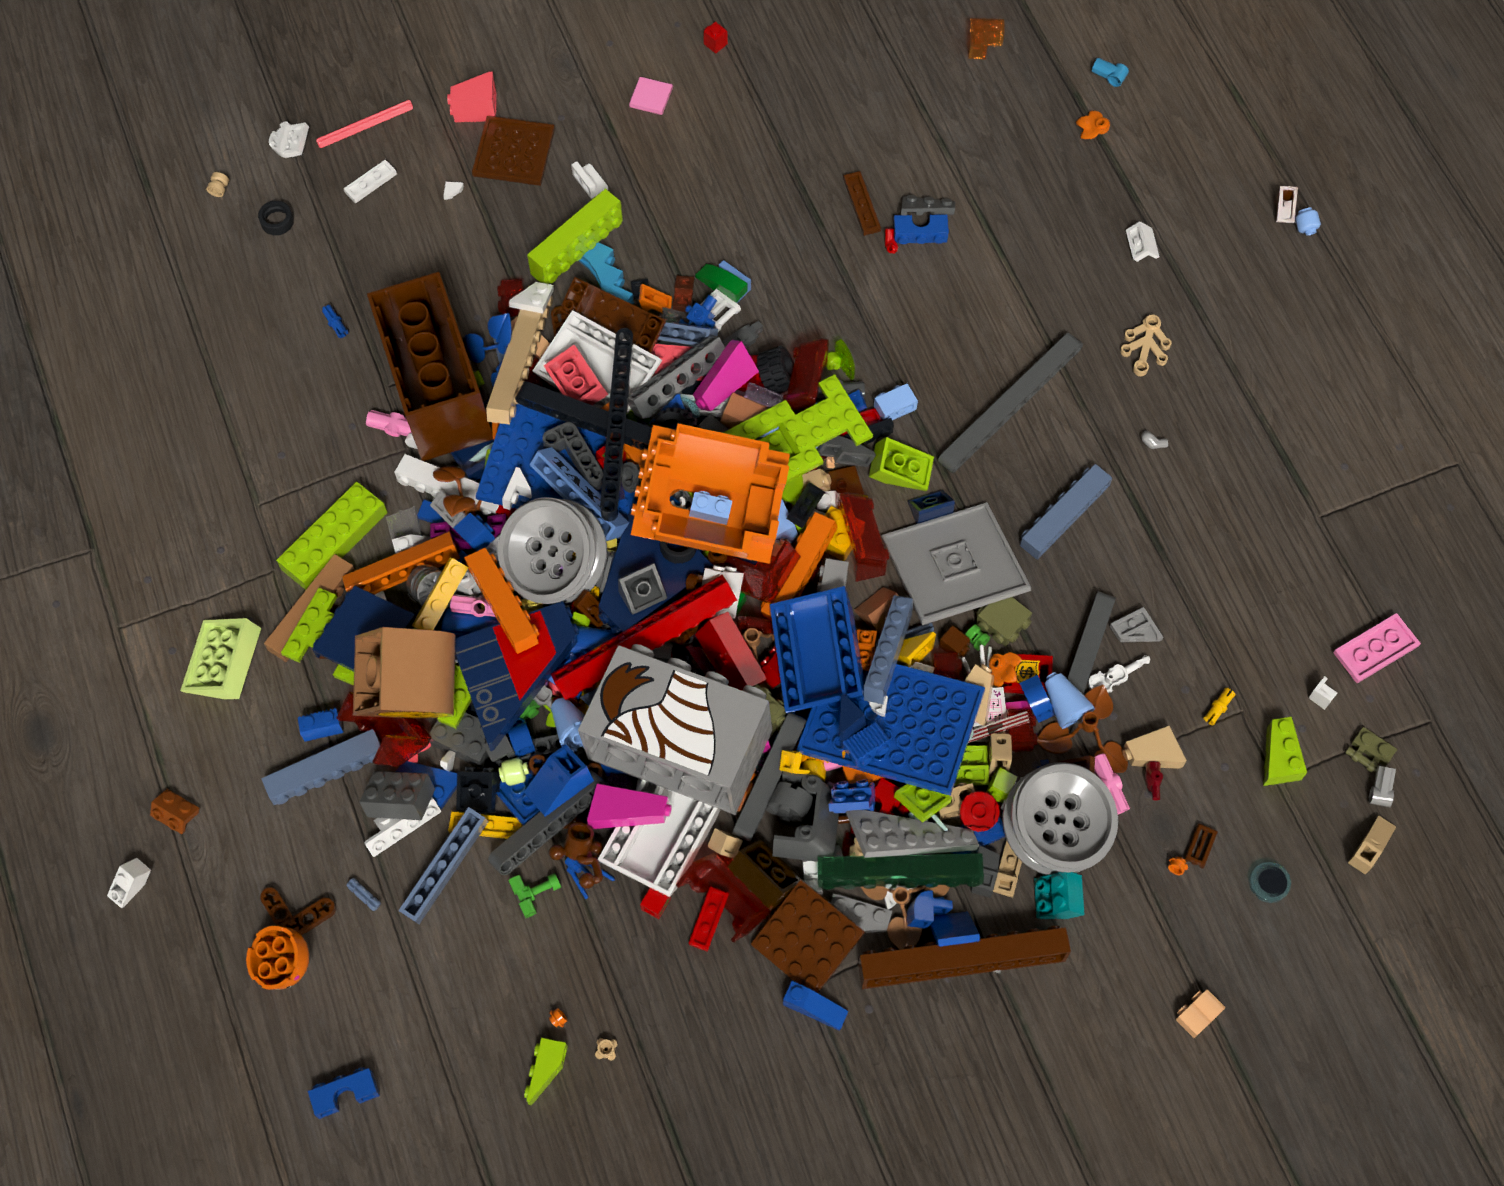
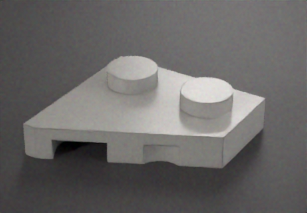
M1144 607L1110 624V628L1119 642H1160L1163 640L1162 634Z

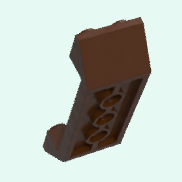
M574 277L559 309L568 315L573 310L615 334L621 328L630 329L633 333V344L649 353H652L667 321Z

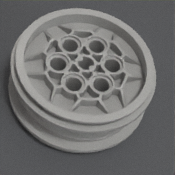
M538 498L523 504L508 518L499 537L498 560L505 574L506 581L511 583L516 593L532 602L541 604H555L561 601L564 603L573 602L584 589L590 592L601 578L606 565L607 543L601 524L591 511L571 500ZM552 528L554 529L553 537L551 536ZM569 533H570L571 536H572L570 542L568 541V534H569ZM541 542L542 548L539 551L538 544ZM574 552L576 553L575 560L572 559V554ZM544 561L546 562V568H545V569H543V566H542ZM561 566L563 567V573H562V574H560V570H559Z
M1057 762L1035 769L1013 786L1007 796L1003 809V828L1012 851L1031 869L1045 875L1059 872L1078 873L1097 864L1109 852L1117 834L1118 813L1111 792L1097 775L1076 764ZM1045 798L1050 799L1051 807L1046 805ZM1065 801L1070 803V810L1065 807ZM1034 814L1040 816V823L1035 821ZM1054 818L1059 820V824L1055 823ZM1074 819L1079 822V828L1074 826ZM1043 832L1048 834V842L1044 840ZM1063 835L1068 838V844L1063 842Z

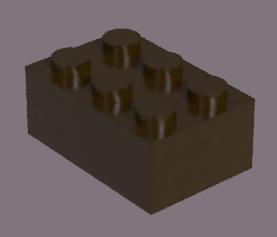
M758 840L740 850L727 868L747 886L750 892L754 893L761 900L764 906L772 910L784 902L801 879L779 857L772 856L773 851L763 841Z

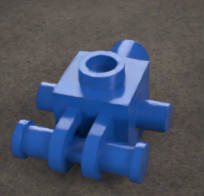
M708 295L702 305L695 303L693 307L688 305L685 311L689 313L686 317L689 322L686 323L681 319L678 323L713 328L716 322L713 321L715 315L711 313V310L718 300Z

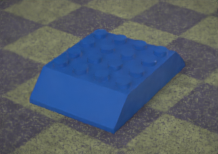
M845 586L770 604L786 713L841 701L842 695H846L849 699L863 696L865 681L854 614Z

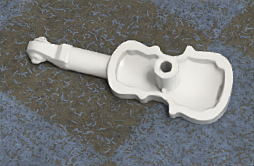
M1144 655L1142 659L1136 660L1126 667L1117 664L1113 668H1109L1107 673L1099 671L1098 674H1094L1089 678V689L1092 690L1097 686L1105 685L1107 692L1111 693L1114 685H1120V683L1127 681L1129 673L1140 668L1143 664H1149L1150 657Z

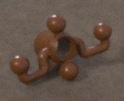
M576 817L563 828L568 829L564 847L558 844L552 845L549 849V856L553 860H560L567 856L582 865H592L595 876L586 872L579 878L581 887L589 889L594 884L600 883L603 879L600 863L596 857L600 856L604 848L601 842L593 841V829L589 825L584 824L580 817Z

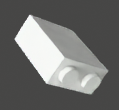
M713 565V568H705L702 586L723 575L737 598V601L732 606L723 608L711 618H715L725 612H729L732 618L736 617L744 573L736 571V567Z

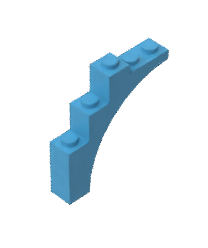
M598 242L579 261L590 270L601 290L634 305L633 293L622 289L625 282L623 271L612 266L615 261L613 249Z

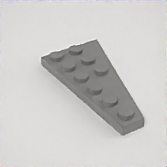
M868 810L846 811L864 858L973 851L979 847L975 834L970 829L945 825L948 830L944 831L937 823L925 821L922 823L917 819Z

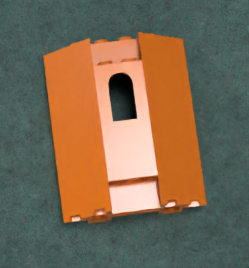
M677 424L675 430L653 425L648 449L643 451L642 460L645 461V465L640 467L638 478L642 480L641 485L636 486L635 497H638L637 504L633 503L631 515H634L631 535L770 564L773 544L776 540L779 525L778 516L782 494L789 471L788 462L790 454L770 450V443L693 426ZM675 490L692 493L706 491L711 496L717 497L722 495L728 497L729 500H732L727 525L690 517V510L678 508L671 504L670 494Z

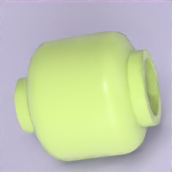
M519 757L503 761L501 767H499L502 783L505 782L508 786L524 783L526 775L529 774L527 762L523 763Z

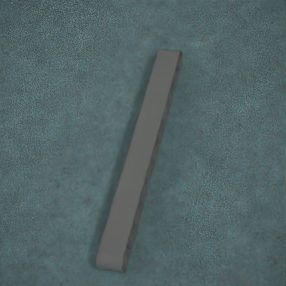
M1069 332L1064 335L941 454L938 462L951 473L956 472L1081 350L1083 343Z

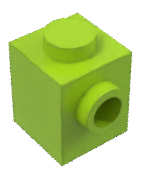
M1000 767L992 775L985 793H989L997 802L1003 803L1013 788L1017 776Z

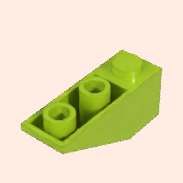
M541 1038L540 1044H536L534 1056H537L536 1063L531 1065L529 1077H532L531 1084L526 1086L524 1098H527L529 1105H532L563 1068L568 1048L565 1042Z

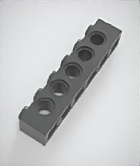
M709 335L629 394L628 405L634 415L642 419L649 418L656 409L664 407L668 403L667 401L675 397L676 394H681L683 389L695 384L699 377L707 375L725 349L720 337Z

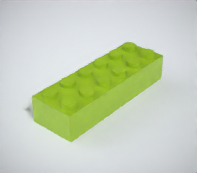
M607 189L599 193L527 254L531 275L540 283L550 284L555 282L560 274L568 271L574 262L579 261L588 250H592L601 239H605L614 228H618L621 225V201Z
M358 482L354 483L276 560L280 569L306 590L334 554L343 558L387 514L384 503Z

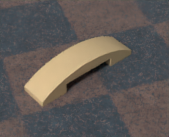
M1007 840L993 892L1013 898L1022 861L1012 851Z

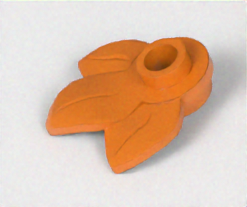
M1090 111L1088 116H1083L1076 121V124L1084 129L1081 139L1095 138L1098 134H1105L1110 128V121L1104 118L1098 111Z
M1012 652L991 656L989 668L992 669L991 674L994 675L993 684L996 687H1002L1004 682L1014 683L1018 681L1014 667L1022 662L1021 657Z

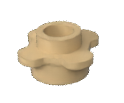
M598 1039V1050L595 1052L596 1058L614 1060L616 1058V1040Z

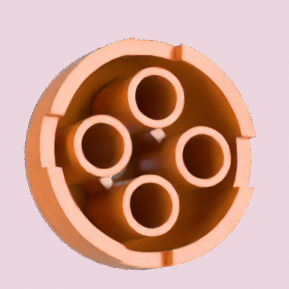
M269 926L260 930L256 934L257 937L252 946L248 947L246 965L251 979L255 980L262 988L271 990H282L295 985L304 976L309 964V949L305 939L300 933L289 927Z

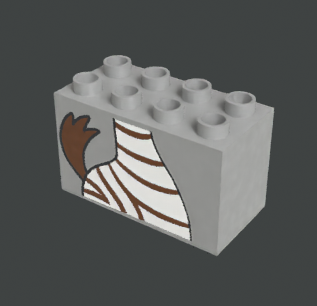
M633 644L631 650L618 645L578 729L588 759L736 815L772 732L769 700L765 699L766 694L762 690L750 685H745L742 691L728 686L729 681L724 676L709 671L705 677L690 672L691 666L677 658H670L668 663L654 659L655 654L642 645Z

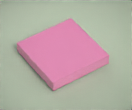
M640 77L629 105L631 108L663 115L673 85Z

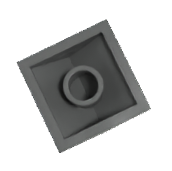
M654 563L618 579L619 594L632 615L667 599Z

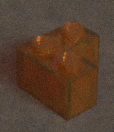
M970 18L969 59H986L988 46L1003 45L1005 33L1004 19Z

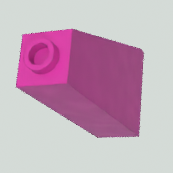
M731 340L693 393L696 399L695 403L699 409L712 411L759 372L742 341Z
M597 784L587 823L592 829L665 823L666 816L670 817L672 805L669 804L667 796Z

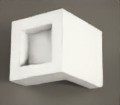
M1325 676L1309 696L1310 700L1324 710L1337 695L1336 691L1325 684L1328 679Z

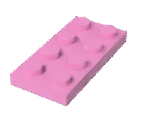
M1396 613L1337 648L1333 653L1354 681L1359 683L1416 649L1421 643Z

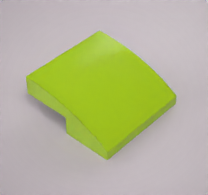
M967 746L954 786L960 783L989 785L987 746Z

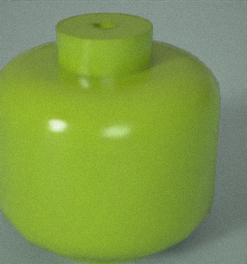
M829 352L823 358V364L828 370H838L843 363L842 358L836 352Z

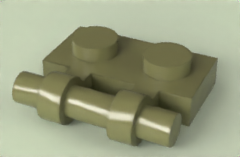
M1363 727L1351 743V745L1358 748L1357 751L1349 747L1345 753L1351 756L1353 761H1358L1366 766L1367 770L1371 773H1376L1377 766H1379L1378 763L1386 767L1397 749ZM1364 752L1365 754L1373 758V760L1371 761L1370 759L1362 755V753Z

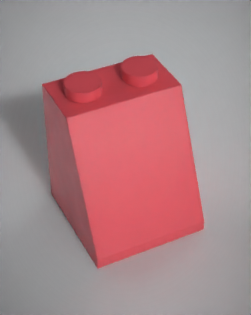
M487 72L451 86L450 94H447L448 105H450V115H453L455 122H485L487 116L496 117L497 93L493 72Z

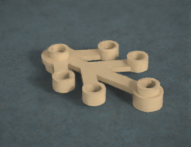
M1156 315L1145 317L1142 325L1126 330L1124 335L1125 340L1132 343L1124 344L1121 347L1120 353L1122 356L1128 357L1133 350L1142 346L1140 358L1133 367V372L1137 376H1144L1148 372L1149 365L1146 361L1149 349L1157 357L1156 363L1163 366L1168 360V356L1161 349L1169 350L1172 342L1161 331V321ZM1146 331L1144 337L1134 341L1136 335ZM1153 333L1160 340V348L1152 338Z

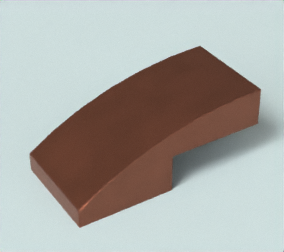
M676 276L673 311L686 312L687 306L692 305L694 277Z

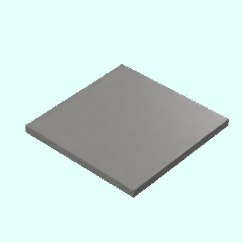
M987 502L881 535V539L909 598L913 599V607L922 625L1031 591V586Z

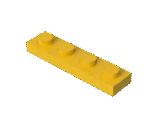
M451 557L449 558L435 586L414 620L413 627L419 630H434L469 567Z
M451 811L449 833L453 831L464 813ZM482 815L488 820V823L479 836L508 839L522 827V824L517 818Z

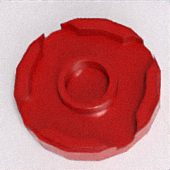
M982 791L972 792L965 796L959 807V817L963 825L976 832L991 829L997 823L1000 814L997 801L989 793Z

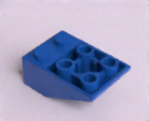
M565 744L549 756L524 793L546 817L594 780L587 766Z

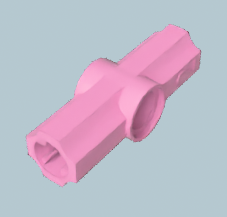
M371 410L367 414L366 425L368 427L384 430L388 435L399 437L400 435L407 436L411 433L407 419L399 413L393 412L389 415Z
M453 594L450 604L451 612L473 614L476 617H495L484 596L474 597ZM477 603L484 604L485 610L479 609Z
M1105 754L1096 756L1094 774L1105 783L1111 792L1119 815L1130 809L1121 790L1122 781L1118 774L1113 772Z

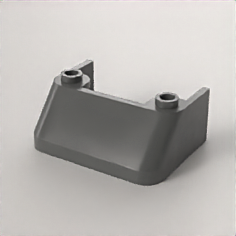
M783 771L782 782L790 783L793 789L800 787L816 797L813 826H799L796 829L795 838L774 835L772 856L823 863L831 861L835 852L839 813L829 812L832 788L816 775Z

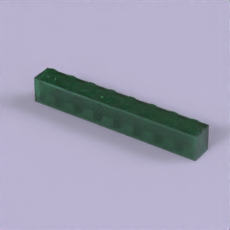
M983 853L899 855L864 858V856L818 857V885L826 890H831L835 887H843L844 889H854L855 887L873 889L876 886H884L885 888H896L897 886L915 888L920 885H926L929 888H934L938 885H946L948 887L967 885L976 887L983 884L984 881Z

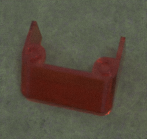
M820 338L800 343L798 347L794 348L793 358L796 359L788 393L784 394L783 401L786 400L795 415L816 404L819 382H821L823 369L828 362L829 339Z
M850 492L838 493L837 509L842 512L856 560L855 581L884 576L889 553L882 544L872 511L874 509L872 498L869 499L867 495Z
M785 541L777 555H771L770 564L758 561L754 565L727 555V560L724 563L714 565L736 567V571L744 573L740 592L769 603L778 596L801 556L788 541Z
M353 692L348 693L336 718L338 721L355 722L358 729L362 732L374 730L382 740L372 761L374 764L400 766L426 748L431 741L430 734L416 718L353 716Z
M714 852L694 861L676 886L680 888L689 884L691 889L697 893H704L710 887L729 893L724 908L735 918L732 921V926L736 933L731 939L734 943L747 936L772 910L764 906L761 900L754 893L750 892L747 886L727 868L733 859Z

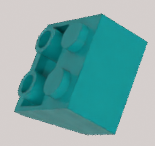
M1059 872L1034 878L1036 917L1038 919H1070L1084 915L1082 875L1073 872Z

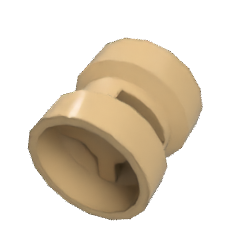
M214 172L206 190L213 196L222 197L225 192L224 187L228 185L229 178L222 173Z

